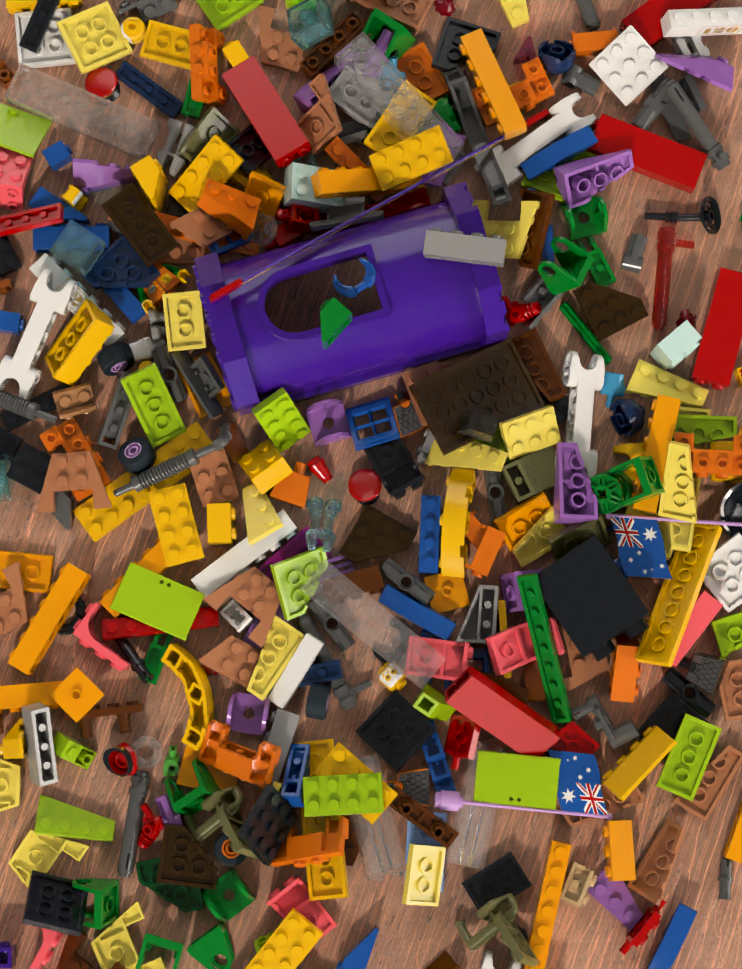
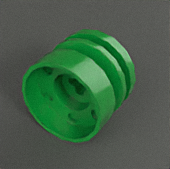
M606 470L590 479L593 494L596 495L598 500V513L608 514L622 508L621 502L630 499L634 489L632 481L623 471L610 474L609 470Z

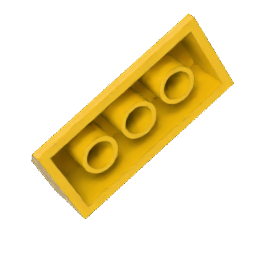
M148 155L130 166V169L154 211L161 213L167 197L168 189L166 184L168 181L156 158L152 159Z
M88 299L84 300L44 357L53 378L71 386L80 379L82 372L90 365L92 358L102 348L103 343L115 328L110 317Z
M649 726L642 733L644 737L639 742L636 740L629 747L631 751L626 756L623 754L615 762L617 766L613 770H607L602 776L604 780L601 783L618 799L624 801L677 744L674 739L658 726Z

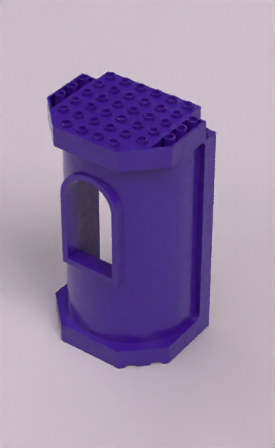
M466 182L444 187L441 201L436 204L338 231L245 282L237 290L213 303L209 300V296L213 292L239 278L243 279L313 239L228 263H221L217 252L194 258L195 264L192 266L197 278L196 283L200 291L199 296L206 312L205 317L211 330V338L217 350L215 351L224 372L223 378L231 394L229 397L235 412L238 411L241 416L253 413L251 411L252 408L282 387L295 404L396 375L436 360L441 362L487 349L506 340L510 328L505 316V302L503 299L500 300L502 297V286L496 266L424 258L423 255L426 230H431V228L443 229V232L451 233L452 230L462 231L464 235L481 233L483 237H487L477 205H472L474 199L471 192H468ZM365 256L374 266L376 271L374 285L381 309L352 317V322L326 350L322 346L321 327L298 333H290L273 325L266 314L265 307L269 292L276 284L285 279Z

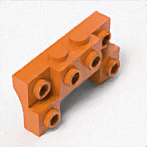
M199 23L189 25L191 97L194 101L204 102L213 107L226 106L227 92L225 87L218 84L217 52L222 51L225 38L218 29H207Z
M539 57L521 65L527 79L510 87L520 112L532 110L536 107L535 104L555 95V91ZM476 87L471 90V93L487 128L497 124L496 119L492 120L489 114V104L484 103L481 92L483 91L481 87Z
M74 417L58 426H53L39 435L50 453L61 446L64 447L67 453L91 451L103 484L106 487L112 483L101 463L104 461L98 451L95 452L92 445L94 443L89 435L85 436ZM93 489L75 490L72 493L76 500L80 502L92 495Z
M675 432L674 442L690 445L693 474H696L697 478H708V475H716V479H727L728 476L742 477V436L734 435L733 451L694 449V433Z
M215 719L209 722L198 760L220 769L223 773L231 774L242 781L250 782L263 789L267 784L271 785L274 768L279 764L282 748L263 741L259 745L258 752L228 740L231 726Z
M339 816L337 821L326 819L325 834L318 832L297 836V828L293 826L271 865L278 867L293 864L294 867L303 868L308 864L321 865L323 862L331 861L332 857L344 856L345 839H348L349 820L344 816Z

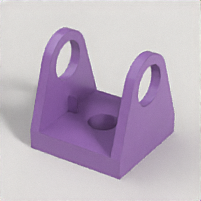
M323 400L312 404L305 410L316 448L352 437L342 400ZM326 419H332L334 426L331 429H326L323 426V422Z
M544 569L517 571L499 575L502 600L506 604V613L524 611L516 577L522 574H538Z
M233 691L229 701L226 725L231 726V731L265 736L271 701L267 699L268 697L262 701L253 694ZM252 708L255 716L252 719L245 718V709Z

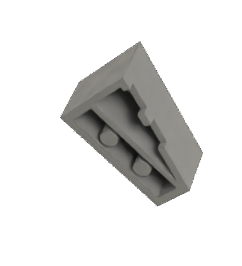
M478 585L455 642L486 644L485 638L496 634L499 586Z

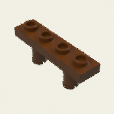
M138 700L126 702L127 706H119V703L107 704V708L100 709V705H94L80 720L81 738L93 737L91 723L93 717L110 715L118 717L120 734L131 733L130 715L135 712H143L144 704H138ZM64 713V721L73 720L67 713Z
M395 786L393 790L398 793V796L389 806L448 849L459 835V832L402 789Z

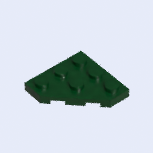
M160 857L135 863L139 883L148 887L184 913L205 909L201 888L157 883Z

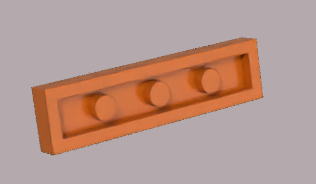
M338 136L323 149L339 167L352 169L355 166H363V168H368ZM385 195L368 196L376 203L379 202Z

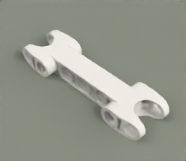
M578 92L563 98L548 110L552 118L505 151L501 144L492 149L504 175L507 187L523 176L518 169L521 167V163L552 145L563 136H568L588 125L591 127L594 124L595 119H597L594 114L578 117L573 113L572 107L581 99ZM476 163L473 168L476 170V172H480L479 167Z
M48 268L41 273L30 294V300L37 304L14 357L5 355L0 363V390L11 379H15L20 387L18 397L27 400L34 392L40 380L42 371L35 368L56 317L58 313L63 316L68 314L78 287V283L71 279L61 291L56 292L52 287L53 271Z
M570 350L565 357L562 371V383L564 386L570 387L565 443H577L587 477L591 479L596 475L598 463L597 451L590 449L595 390L600 391L604 385V359L602 355L594 354L588 368L584 369L580 364L578 352Z

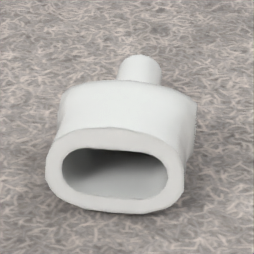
M145 337L128 344L135 363L152 358L151 351L166 345L164 339L153 343L150 337Z

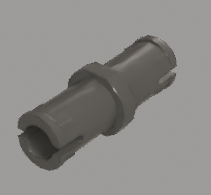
M720 859L718 899L731 900V884L734 880L732 878L733 860Z

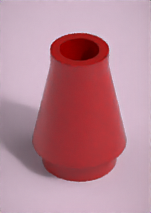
M317 455L307 463L308 470L324 484L333 478L323 457L321 458Z

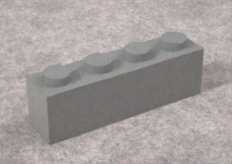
M431 228V230H426L423 255L424 258L504 267L507 240L499 235H491V238L483 237L481 233L464 235L462 231L452 230L451 233L443 232V229Z
M40 702L22 706L30 781L40 787L58 782L49 706Z
M280 708L277 709V712L273 711L270 722L273 723L271 730L267 729L264 741L282 748L279 764L274 768L271 785H273L274 781L279 782L301 716Z

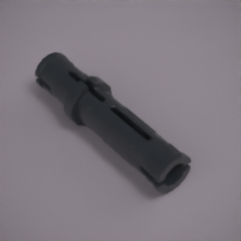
M115 639L114 641L131 664V669L138 674L142 683L147 684V678L151 681L154 676L145 666L146 662L139 657L128 639Z

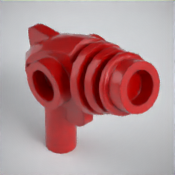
M507 295L500 298V300L503 299L507 310L505 316L511 327L541 313V306L538 302L519 304L517 301L511 303Z
M147 803L140 806L145 814L143 818L145 824L138 838V845L143 849L148 848L156 840L165 825L161 816H154Z

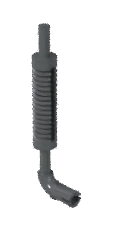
M0 390V408L30 420H36L39 417L56 423L57 416L40 410L41 406L39 404Z
M223 422V427L222 424L219 425V437L212 444L197 451L190 448L185 453L182 452L159 463V465L157 464L146 469V471L144 470L139 474L131 476L130 483L113 490L114 495L118 497L133 489L136 492H140L145 488H149V486L155 485V483L157 484L162 480L168 479L171 475L174 476L184 471V469L187 470V468L199 464V458L213 451L218 452L229 443L232 438L230 424Z

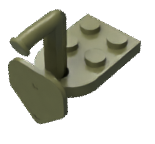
M238 786L216 791L201 803L202 809L215 813V815L197 828L192 815L182 814L188 830L197 842L203 841L219 827L223 826L222 831L229 837L231 841L230 846L234 852L255 859L258 858L238 836V832L245 822L239 813L243 804V795Z
M512 893L490 900L476 912L478 918L493 921L471 937L468 932L465 920H459L454 923L470 950H477L500 932V939L506 946H509L512 951L510 955L514 961L532 967L540 963L523 934L514 923L518 912V903Z

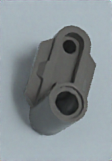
M596 693L586 697L585 703L571 709L572 714L581 711L574 716L576 720L591 712L594 713L597 719L593 723L597 731L603 729L613 749L640 736L632 719L614 727Z

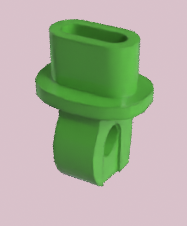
M177 746L169 747V753L164 761V777L175 776L179 772L180 764L178 761L180 760V755L177 754Z

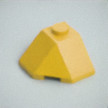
M20 718L2 739L0 754L3 755L4 759L27 757L23 718Z

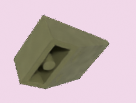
M552 445L503 466L501 473L517 504L555 486L556 453Z

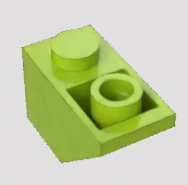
M427 683L413 704L415 709L427 717L448 721L456 710L446 703L443 694Z
M59 731L53 739L54 751L57 756L88 770L97 755V752Z

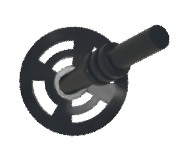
M711 196L703 199L699 214H678V212L669 211L666 213H644L645 220H662L666 223H673V221L674 223H677V221H701L709 234L718 233L721 226L720 209L716 200Z

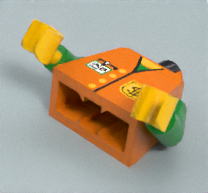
M159 262L153 264L161 275L148 288H137L138 299L145 313L148 314V308L153 307L155 310L163 302L162 294L173 293L183 285L182 282L184 284L187 283L184 280L186 276L192 277V275L186 269H181L172 264H160Z

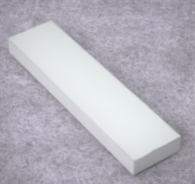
M306 633L269 694L268 700L281 709L286 708L323 647L324 643L310 633Z

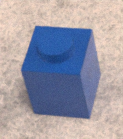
M61 140L41 151L54 172L73 161L71 148L68 143L64 145Z
M0 311V333L21 335L22 330L24 331L26 327L24 316L21 313Z

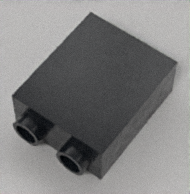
M593 535L537 574L543 599L583 657L587 658L593 654L597 662H599L617 649L612 642L613 639L625 632L631 640L650 627L644 618L651 613L596 535Z

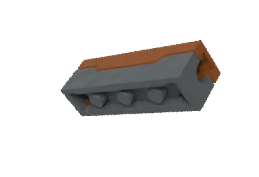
M118 371L94 441L95 444L114 450L117 449L131 408V403L119 379L131 373Z

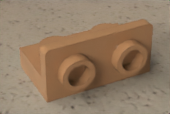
M89 382L52 392L60 419H72L75 415L89 414L97 409Z

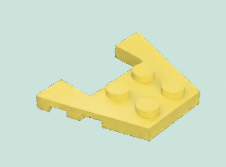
M474 200L472 205H477L487 237L491 238V235L503 236V239L507 240L505 258L520 259L528 239V231L534 223V215L536 210L539 209L540 202L521 201L520 221L488 220L489 201Z
M0 759L1 812L21 805V766Z
M31 829L8 864L28 888L32 870L48 874L62 851L80 862L90 846L58 836L34 834V830Z
M139 901L133 904L91 942L101 969H111L116 962H120L127 969L136 968L139 955L127 926L145 918ZM162 956L142 964L141 969H167Z

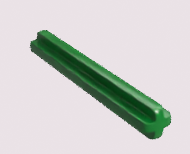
M568 302L563 303L559 307L560 311L595 354L603 356L604 365L610 363L612 357L571 305Z

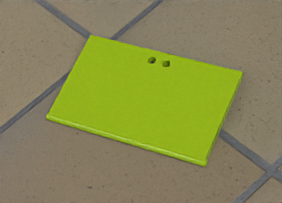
M0 103V146L34 158L36 151L52 125V121Z
M130 562L115 598L110 605V609L186 641L205 594Z
M477 750L478 757L473 801L556 810L561 758Z

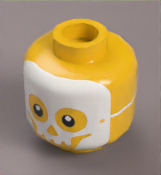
M128 17L121 25V32L125 40L130 44H139L144 40L146 27L138 17Z
M395 662L385 663L378 672L379 682L390 691L401 690L407 683L405 680L407 677L405 670Z

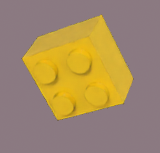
M269 439L260 443L255 449L237 461L262 495L293 472Z
M231 503L207 504V535L210 545H233L234 540H237V528L233 527V521H237V512Z

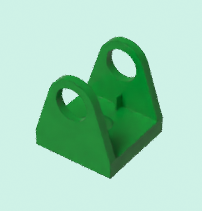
M375 8L363 29L358 46L363 50L368 49L380 37L383 30L388 29L394 33V36L383 56V63L386 66H390L388 58L391 52L396 50L394 56L398 60L414 44L416 39L403 25ZM371 33L369 41L363 44L366 36Z
M594 195L588 203L572 209L566 204L560 205L571 242L607 232L608 212L602 196ZM585 214L588 216L589 221L581 223L578 220V216Z
M561 236L554 237L551 241V248L561 267L551 261H542L538 266V271L548 290L553 295H557L581 286L594 258L567 238ZM556 242L566 244L568 250L558 248ZM543 267H551L555 270L556 274L545 272Z
M638 456L609 469V473L613 474L635 467L644 493L621 502V507L665 493L652 456Z
M198 758L192 761L199 787L187 795L183 794L178 784L171 777L164 780L174 812L194 816L203 810L201 803L207 797L221 790L207 767Z
M234 867L217 879L215 890L204 889L202 891L204 901L209 910L218 920L224 923L257 899ZM226 890L234 891L235 898L233 900L225 899L224 892Z
M79 878L72 881V887L94 893V912H85V917L87 918L84 919V926L101 930L119 918L118 879Z
M222 921L190 943L186 949L190 956L207 969H215L213 966L218 969H230L234 961L231 941L227 928ZM215 955H224L228 963L224 965L219 964L215 960Z
M146 933L135 969H141L147 950L150 951L152 945L173 951V958L175 959L173 969H178L185 945Z

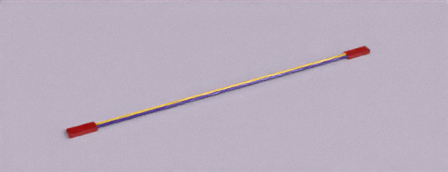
M545 109L525 120L526 128L546 119L550 114L548 110ZM503 135L243 279L239 278L213 292L209 296V300L211 303L240 288L245 282L504 140Z

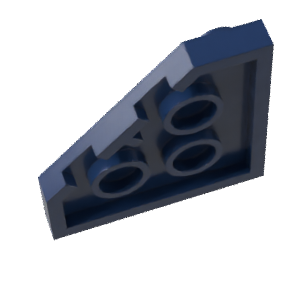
M122 235L89 265L81 275L95 289L148 288L161 273L153 265L147 268Z

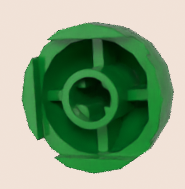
M449 95L441 97L436 101L437 103L431 111L429 122L432 128L440 125L442 131L451 133L461 131L463 126L457 109L455 110L453 107V100Z

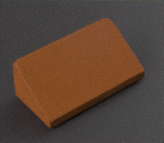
M234 422L230 423L232 438L225 448L233 463L237 464V461L249 453V450Z

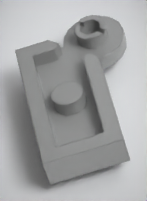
M428 426L423 435L426 438L424 445L420 444L416 455L419 457L415 466L418 467L420 463L424 465L435 439Z

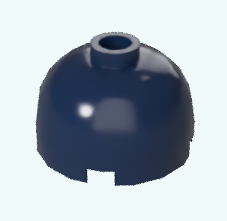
M549 40L539 45L538 57L546 72L551 75H559L570 70L576 56V49H573L574 46L571 43L563 40H554V43H548Z
M625 398L615 401L610 405L609 411L613 410V416L610 419L619 435L624 434V438H628L641 431L645 423L646 413L640 404L635 400Z

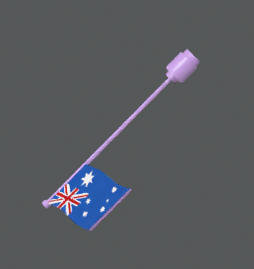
M606 514V519H611L616 534L619 559L626 576L673 579L667 566L664 541L657 521L691 522L668 517ZM697 520L699 524L742 526L741 522Z
M548 750L550 757L561 758L557 798L561 810L463 800V796H460V792L446 790L436 791L434 798V807L446 811L458 812L459 808L466 804L605 818L607 821H612V813H607L602 797L600 772L594 754Z

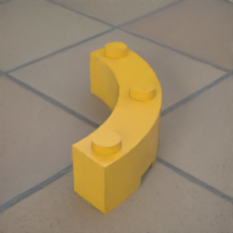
M452 468L451 475H447L444 512L440 515L439 524L442 526L441 556L438 559V567L441 568L442 576L464 578L467 571L464 564H468V545L465 544V534H468L470 520L468 504L469 502L472 503L476 474L475 469Z
M179 643L169 644L161 661L181 679L185 687L184 690L190 708V715L181 742L196 751H200L204 743L208 723L214 720L212 689L205 671L196 658Z

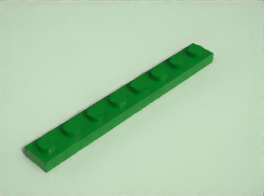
M537 573L518 575L516 579L552 723L571 722L573 717Z

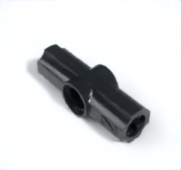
M673 667L661 678L667 686L674 690L704 718H707L717 706ZM687 687L693 690V695L690 698H687L684 694V690Z

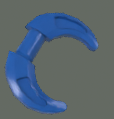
M359 259L365 266L366 273L363 278L364 281L355 285L354 288L341 284L337 275H333L334 288L340 295L353 298L358 296L357 293L367 287L369 289L375 282L376 271L368 260Z

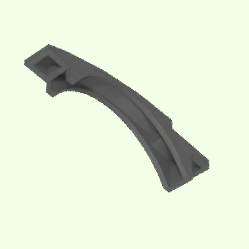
M458 67L443 74L473 152L489 143L467 78L464 76L462 68ZM490 147L475 155L474 157L494 207L511 201V194L492 148Z

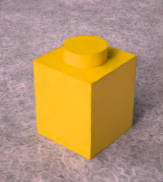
M238 39L227 42L224 48H222L223 55L231 68L249 58Z

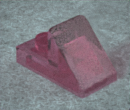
M531 36L527 37L514 58L513 65L528 62L537 57Z

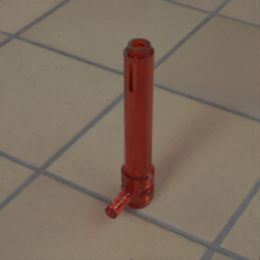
M660 227V231L657 233L659 243L656 244L658 254L651 321L654 330H664L667 324L672 257L675 247L693 249L695 245L694 241L676 239L675 228Z

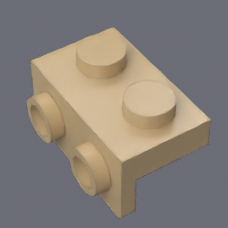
M574 862L560 899L578 908H582L583 905L587 906L591 896L588 892L590 887H594L598 876L595 874L597 871Z

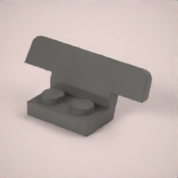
M663 73L650 84L653 93L665 79ZM692 74L684 76L679 83L700 114L707 108ZM670 99L663 111V115L673 137L678 142L690 139L692 135L687 124Z
M364 202L326 209L327 219L309 222L310 230L331 229L364 212ZM384 210L374 211L350 225L382 220L384 218Z

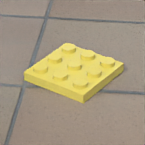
M108 1L56 23L81 75L133 53L129 42L122 35L121 26Z

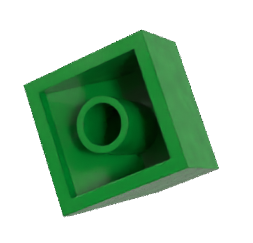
M334 297L331 300L327 299L320 307L322 346L325 350L352 322V312Z

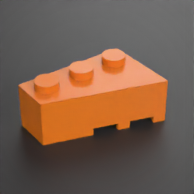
M207 178L201 188L197 206L215 219L219 218L227 224V228L230 230L233 228L246 241L254 228L261 199Z
M621 634L614 639L617 649L611 653L613 661L612 669L610 670L608 695L610 701L633 703L634 696H638L636 680L640 678L641 667L638 666L639 662L635 659L640 644L637 637L630 640L627 635Z

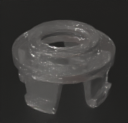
M257 213L256 218L258 220L251 232L254 238H251L250 241L260 246H268L277 235V221L270 215Z
M140 737L131 746L136 753L138 766L141 768H152L162 758V745L154 737ZM144 745H148L153 749L152 757L147 760L142 759L139 755V749Z

